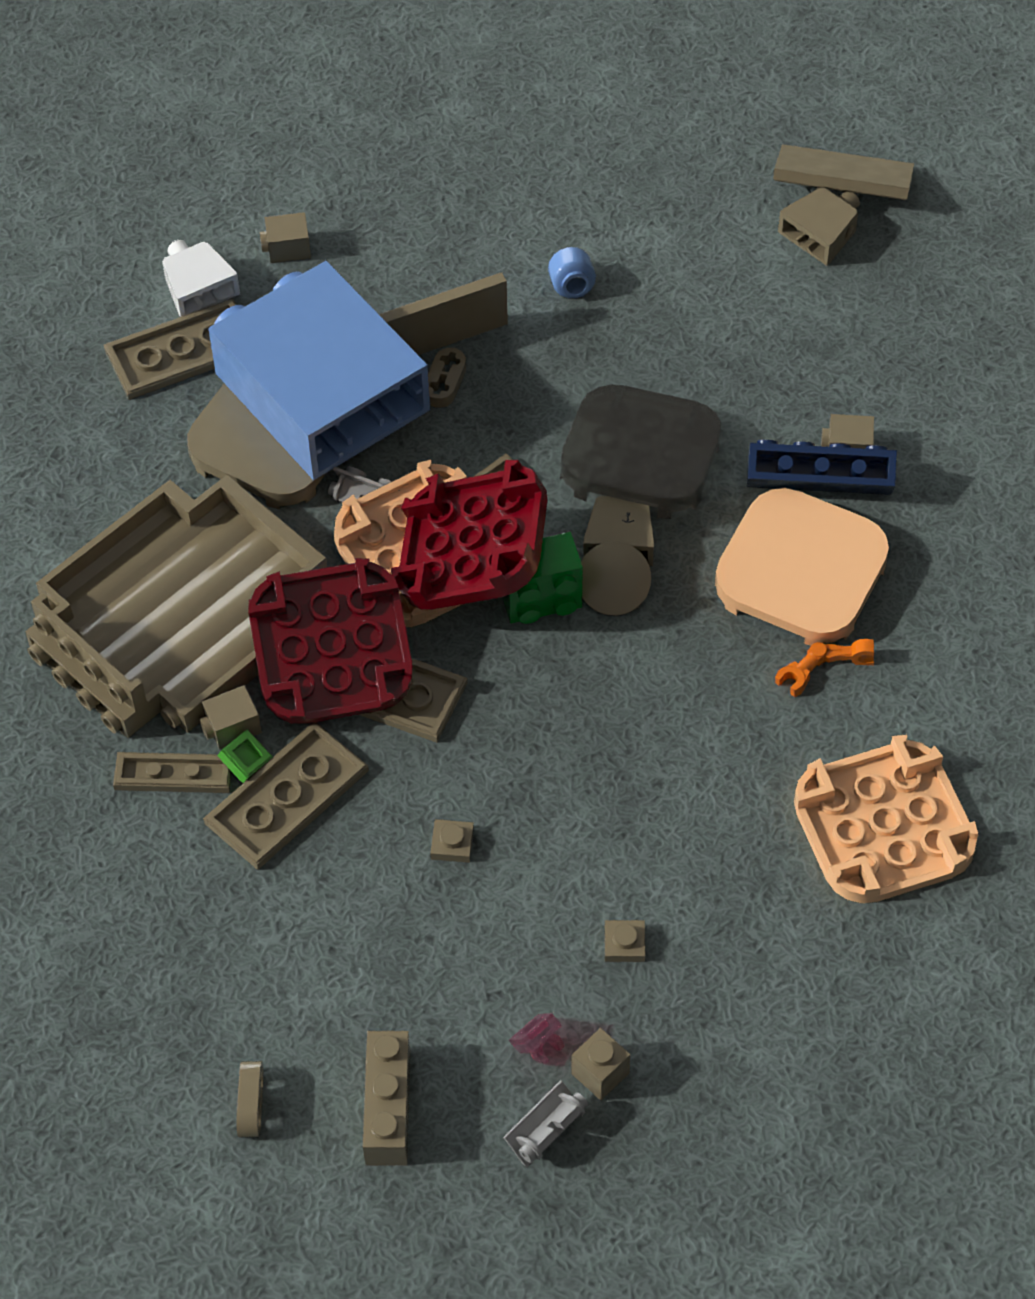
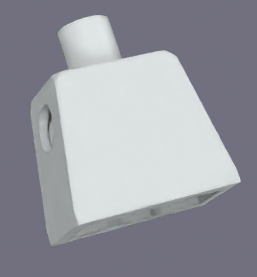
M176 240L169 245L167 251L170 256L165 257L162 262L166 282L180 317L216 305L240 294L236 271L208 243L201 242L188 247L184 240Z

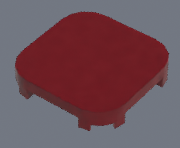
M505 460L504 471L444 482L441 476L436 474L426 478L429 485L420 490L412 500L405 497L401 510L406 515L407 522L399 567L391 568V575L394 574L400 592L410 605L420 610H433L500 598L521 589L536 573L541 558L548 502L547 490L532 469L522 466L519 460Z
M355 558V563L280 575V571L266 576V580L255 589L251 599H249L248 615L261 690L267 707L278 718L291 724H308L377 712L395 706L407 695L412 684V659L399 587L394 574L391 575L384 567L370 562L369 558Z

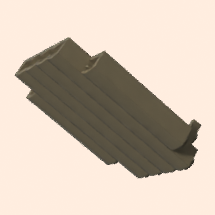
M228 475L220 479L195 500L173 481L169 480L36 582L39 596L31 601L35 617L33 618L34 625L25 631L30 646L27 648V651L39 666L46 663L52 669L53 677L63 688H67L70 685L77 691L76 696L79 702L87 710L91 711L95 708L102 714V722L112 733L115 734L120 731L129 738L159 713H161L163 719L172 728H176L179 725L188 733L200 723V718L205 717L202 706L203 701L238 687L246 686L259 675L248 615L249 599H251L255 589L270 574L280 571V575L327 568V560L325 556Z

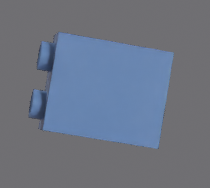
M327 261L320 263L305 273L292 272L278 281L272 292L247 306L235 305L226 309L219 315L214 325L208 328L217 376L312 480L317 479L430 410L427 364Z

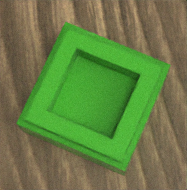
M248 729L224 747L217 755L242 783L273 758Z

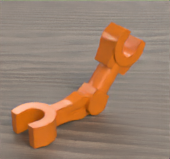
M859 639L853 642L851 646L823 644L821 642L813 643L808 649L807 655L799 663L794 661L778 670L775 676V683L780 686L786 679L795 680L796 683L790 687V693L796 697L802 694L808 684L810 672L817 665L820 666L824 662L851 660L855 665L874 666V640Z

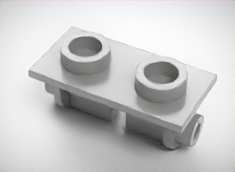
M347 466L345 471L334 467L333 471L337 474L339 480L338 482L332 481L328 494L333 496L334 501L344 502L352 495L358 499L392 481L380 478L376 482L367 479V474L357 468Z
M560 1080L503 1138L521 1163L528 1167L535 1159L539 1160L543 1156L542 1152L578 1116L582 1117L585 1114L584 1108L588 1105V1102L577 1092L572 1095L563 1081Z

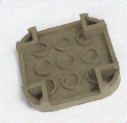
M225 383L194 421L187 434L189 456L199 474L205 478L211 474L220 479L228 475L246 491L266 499L268 507L280 509V506L295 505L302 501L309 502L316 495V486L325 476L323 474L317 479L312 480Z

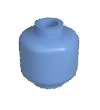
M567 247L559 250L550 259L548 272L554 290L560 296L578 298L591 291L595 285L596 274L590 256L584 250L577 247Z

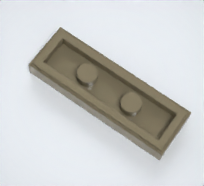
M117 752L113 787L114 790L230 793L232 771L217 756L218 754Z

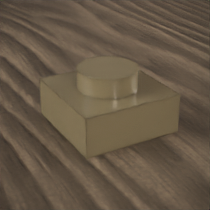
M435 819L430 852L431 860L470 863L474 822Z
M605 920V962H645V920Z

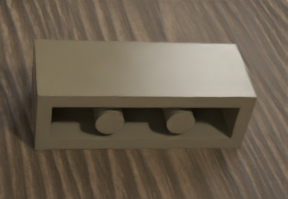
M367 1031L363 1153L366 1166H407L411 1056L409 1031Z

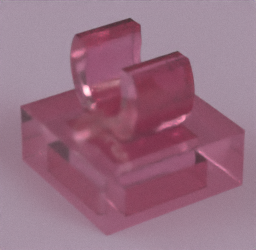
M553 1013L538 1014L511 1037L509 1042L519 1053L530 1052L534 1061L546 1064L549 1059L543 1053L545 1042H549L556 1050L564 1048L563 1040L558 1035L553 1034L562 1025Z

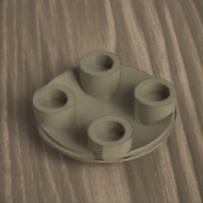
M622 542L602 543L591 549L582 559V598L595 611L611 616L623 615L638 608L647 597L651 586L650 567L642 553L633 546Z

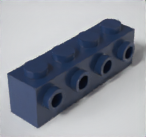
M758 440L757 443H750L747 487L892 495L895 488L897 450H888L885 446L872 445L867 446L866 449L851 448V445L836 443L830 444L829 447H823L804 441L794 442L793 445L778 444L779 442L775 440Z

